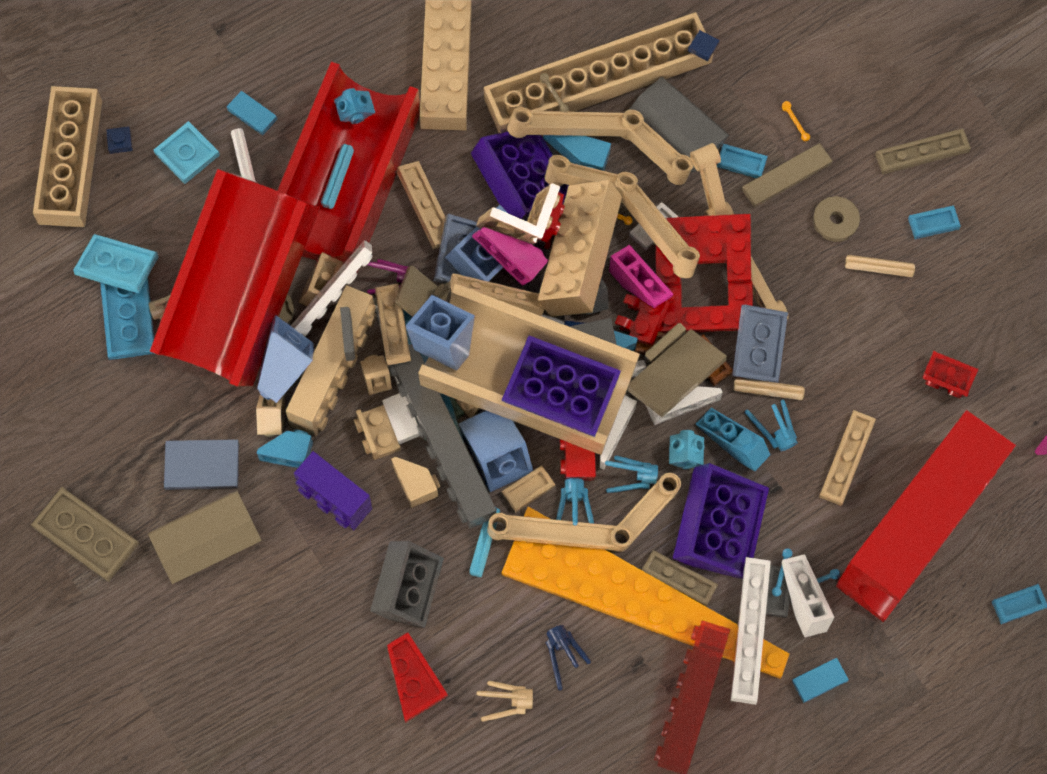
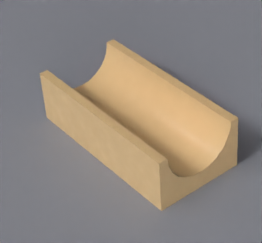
M455 283L451 292L450 304L475 315L469 356L457 371L428 357L418 373L420 385L602 455L640 354ZM529 335L621 371L595 437L501 401Z

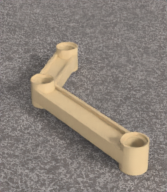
M517 107L512 113L507 128L508 132L516 138H523L526 135L621 136L633 142L667 173L668 180L675 185L684 184L693 168L691 158L677 152L644 122L642 114L636 110H628L625 113L530 111L524 107Z
M711 143L690 152L694 168L698 172L700 171L709 207L704 212L705 216L734 214L731 206L724 199L716 164L721 162L716 146ZM751 257L753 296L759 307L787 312L781 300L775 301Z
M561 155L550 157L545 174V181L548 184L553 183L557 186H562L563 184L575 185L610 180L622 196L621 203L624 204L673 264L674 273L681 278L693 276L700 257L699 252L686 244L638 186V179L634 174L629 172L614 174L570 163L566 157Z
M674 473L664 474L617 526L578 522L574 526L572 521L496 513L489 520L487 532L495 540L506 539L624 552L676 496L681 487V481ZM670 482L674 486V490L667 491L663 487V483ZM502 522L505 530L496 531L492 524ZM615 535H624L627 542L623 544L618 543Z

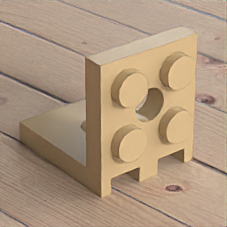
M551 183L536 194L527 222L492 207L479 217L476 227H485L527 243L535 244L537 238L542 239L544 231L548 230L551 225L552 217L550 214L552 208L555 209L559 202L560 196L557 194L560 187Z

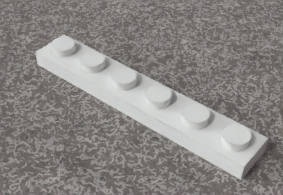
M364 240L293 322L291 327L303 336L309 333L312 328L311 323L316 318L319 320L325 314L326 306L330 301L335 302L342 293L341 289L346 283L348 285L352 283L357 276L356 271L360 266L365 267L373 257L371 255V244Z
M748 557L745 559L731 701L756 705L758 699L771 563L768 560Z

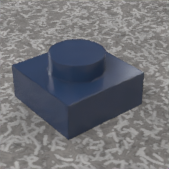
M129 126L106 129L108 151L110 154L133 151Z

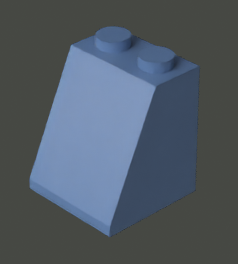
M431 295L407 323L406 329L415 351L457 371L469 356L475 315Z
M276 315L272 320L259 372L257 389L265 399H272L277 403L313 361L314 343Z
M485 411L458 424L463 440L490 492L518 480L533 471L525 440L512 420Z

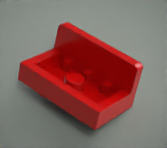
M933 350L922 378L926 380V385L935 389H939L942 386L949 389L948 394L961 399L962 395L968 397L978 368Z

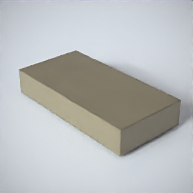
M678 323L645 353L644 358L649 365L685 334L686 328L681 323Z

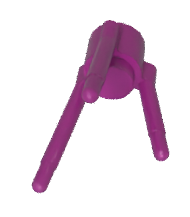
M378 259L377 263L370 261L367 266L398 273L397 282L401 284L409 267ZM375 289L367 290V294L376 293Z

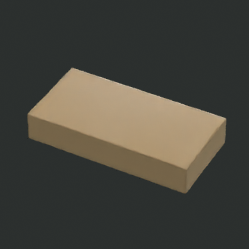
M541 465L504 489L502 495L516 513L553 489L555 483Z

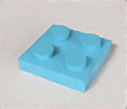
M189 121L154 149L155 155L184 184L220 156L219 151Z

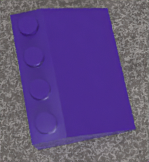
M509 132L481 137L470 154L499 205L508 214L527 222L536 194L550 185L545 181L549 159L553 156L541 135H526L523 138H516ZM567 184L559 186L560 189L558 191L564 194L563 205L569 187Z
M529 335L501 401L595 437L621 371Z
M711 463L694 467L673 559L692 567L743 579L746 557L754 558L769 488Z

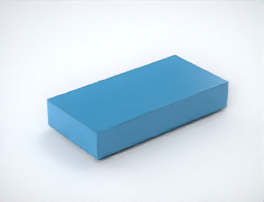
M240 91L227 106V110L262 136L277 120L275 114L243 91Z
M723 144L720 152L721 162L717 164V167L753 178H759L762 176L767 156Z
M954 205L909 215L908 217L914 239L959 230L961 227Z
M1039 584L992 601L1001 625L1047 609V602Z
M835 658L794 678L792 682L803 703L848 682L849 679L838 659Z

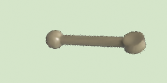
M542 73L540 81L547 85L560 105V111L568 112V105L562 102L549 82V75Z

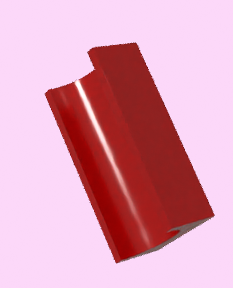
M330 63L277 190L320 207L302 254L303 257L317 261L320 254L324 253L342 261L344 264L364 240L370 243L397 175L396 170L401 165L420 117L419 90L410 86L408 92L402 95L378 93L350 79L343 72L340 64ZM354 88L356 91H369L375 109L374 114L357 124L340 121L334 101L342 95L343 91ZM343 144L351 145L354 152L335 205L332 209L322 206L321 200L340 147Z
M217 169L150 352L176 358L207 369L228 379L230 384L237 387L253 386L263 360L272 320L275 315L279 317L320 207L239 175Z
M966 410L849 562L836 587L882 622H885L995 476L997 470L1016 445Z

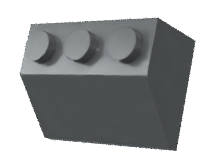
M390 541L370 612L388 620L425 628L444 558L410 541Z

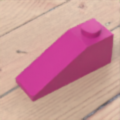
M483 227L472 235L522 286L533 280L548 262L539 248L497 231Z
M630 245L610 257L609 272L623 288L653 308L673 296L668 287Z

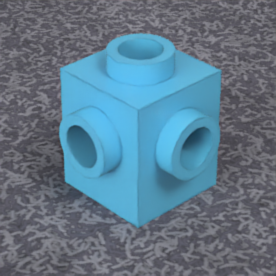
M682 430L680 434L670 436L669 464L682 469L704 465V437L694 434L692 430Z

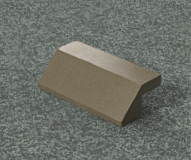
M237 490L148 533L172 584L262 541Z

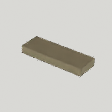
M655 550L651 552L642 569L645 573L706 607L718 587L717 583Z

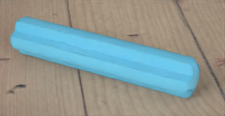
M343 144L340 147L321 200V204L325 208L332 209L335 205L354 152L351 145Z
M496 508V513H500V509ZM489 521L484 522L469 570L470 574L476 577L483 575L492 543V538L487 532ZM497 522L492 524L494 529H496Z

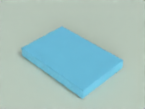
M94 234L73 271L77 276L139 293L159 256L155 251Z

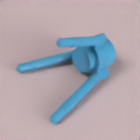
M781 400L780 403L787 427L775 404L772 405L775 417L781 428L774 432L775 438L749 410H745V414L770 441L773 449L779 447L780 451H785L798 443L785 400Z
M614 456V459L623 463L605 461L607 466L637 471L636 479L641 481V483L607 488V493L639 488L649 489L650 484L657 483L658 465H651V463L640 462L621 456Z
M580 478L565 480V488L561 489V499L556 520H561L567 498L568 501L572 502L573 525L576 526L578 524V502L583 498L588 522L594 524L588 499V489L584 488V480Z

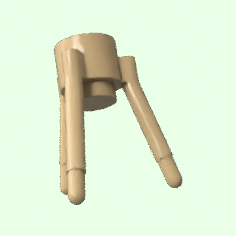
M488 681L487 685L510 690L512 693L477 691L478 696L511 698L512 706H516L515 709L481 717L483 722L515 714H525L526 709H532L533 691L532 689H526L525 686H513Z

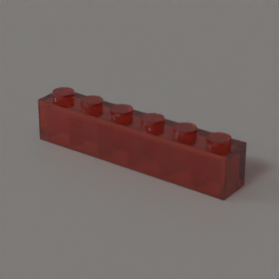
M701 620L700 626H694L691 639L695 640L692 650L687 649L683 662L688 664L685 674L680 673L676 687L680 688L678 698H672L669 712H672L673 715L670 722L665 721L661 736L666 737L663 747L658 745L654 760L658 761V768L676 774H687L730 633L729 628Z

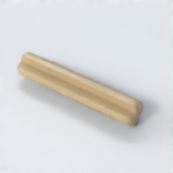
M847 255L845 259V268L906 277H913L915 273V264L854 255Z
M739 377L735 378L733 386L734 391L795 400H802L805 392L803 386Z

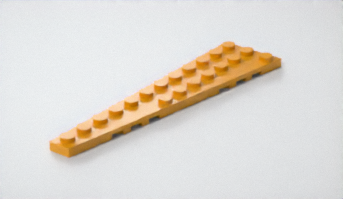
M527 507L524 517L550 519L530 507ZM514 540L502 570L503 576L735 662L738 624L605 549ZM763 639L760 671L781 679L789 653Z

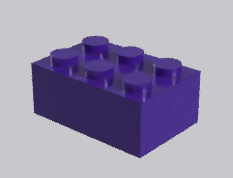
M314 451L294 472L295 484L299 487V493L307 499L312 497L318 502L316 505L321 511L326 514L332 513L336 516L335 521L345 529L349 527L354 531L372 510L370 495Z

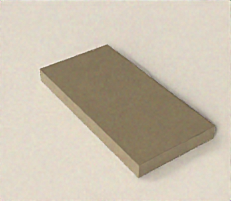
M690 329L629 383L627 391L659 416L664 417L726 361L727 356Z
M61 487L31 524L34 529L107 582L112 579L139 545L137 540L63 487Z

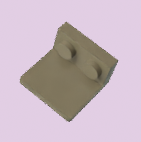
M410 266L406 271L395 303L412 317L431 295L450 303V282L437 286L414 266Z

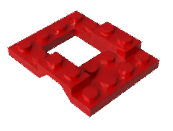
M751 214L666 218L686 244L699 252L700 257L697 264L727 263L729 305L682 307V278L674 273L673 264L656 245V275L673 293V296L668 299L670 304L658 332L667 334L678 323H681L686 328L685 333L690 329L694 332L738 331L742 305L753 306Z

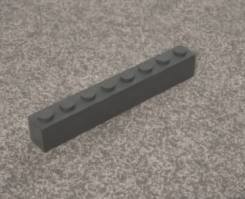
M411 344L409 345L411 361L387 365L391 377L396 376L399 382L396 386L400 396L406 397L409 403L406 405L411 418L416 417L418 421L417 431L421 439L426 438L429 446H426L431 460L436 459L439 465L436 469L442 481L446 480L449 486L447 493L452 502L456 501L459 506L457 513L461 522H466L469 529L489 521L492 515L496 514V508L440 393L420 385L418 373L422 364L424 365L425 363L421 354L415 351Z

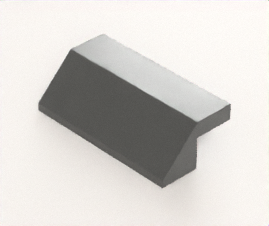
M660 77L639 95L629 109L640 112L646 124L677 152L690 157V152L711 143L719 150L729 137L726 131L664 77ZM694 166L691 170L692 173L697 171Z

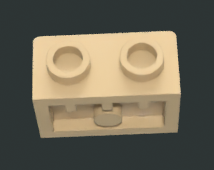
M384 405L363 413L361 410L356 411L357 419H354V423L358 433L363 432L366 439L362 441L366 454L371 453L373 460L401 450Z

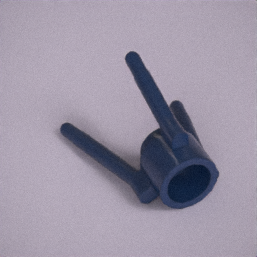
M564 625L550 629L546 633L549 640L545 642L549 649L559 691L563 687L554 648L557 651L564 649L573 666L577 668L579 665L569 648L571 643L587 664L591 663V660L575 641L571 632H567Z

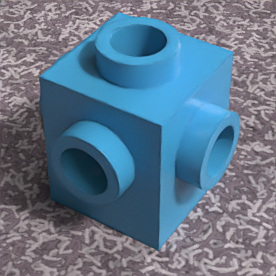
M354 88L347 89L334 100L340 121L357 124L375 113L369 91H356Z

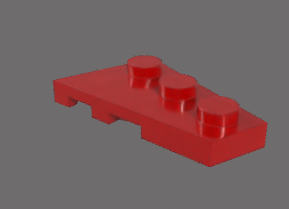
M408 632L387 645L404 720L407 723L448 697V694Z

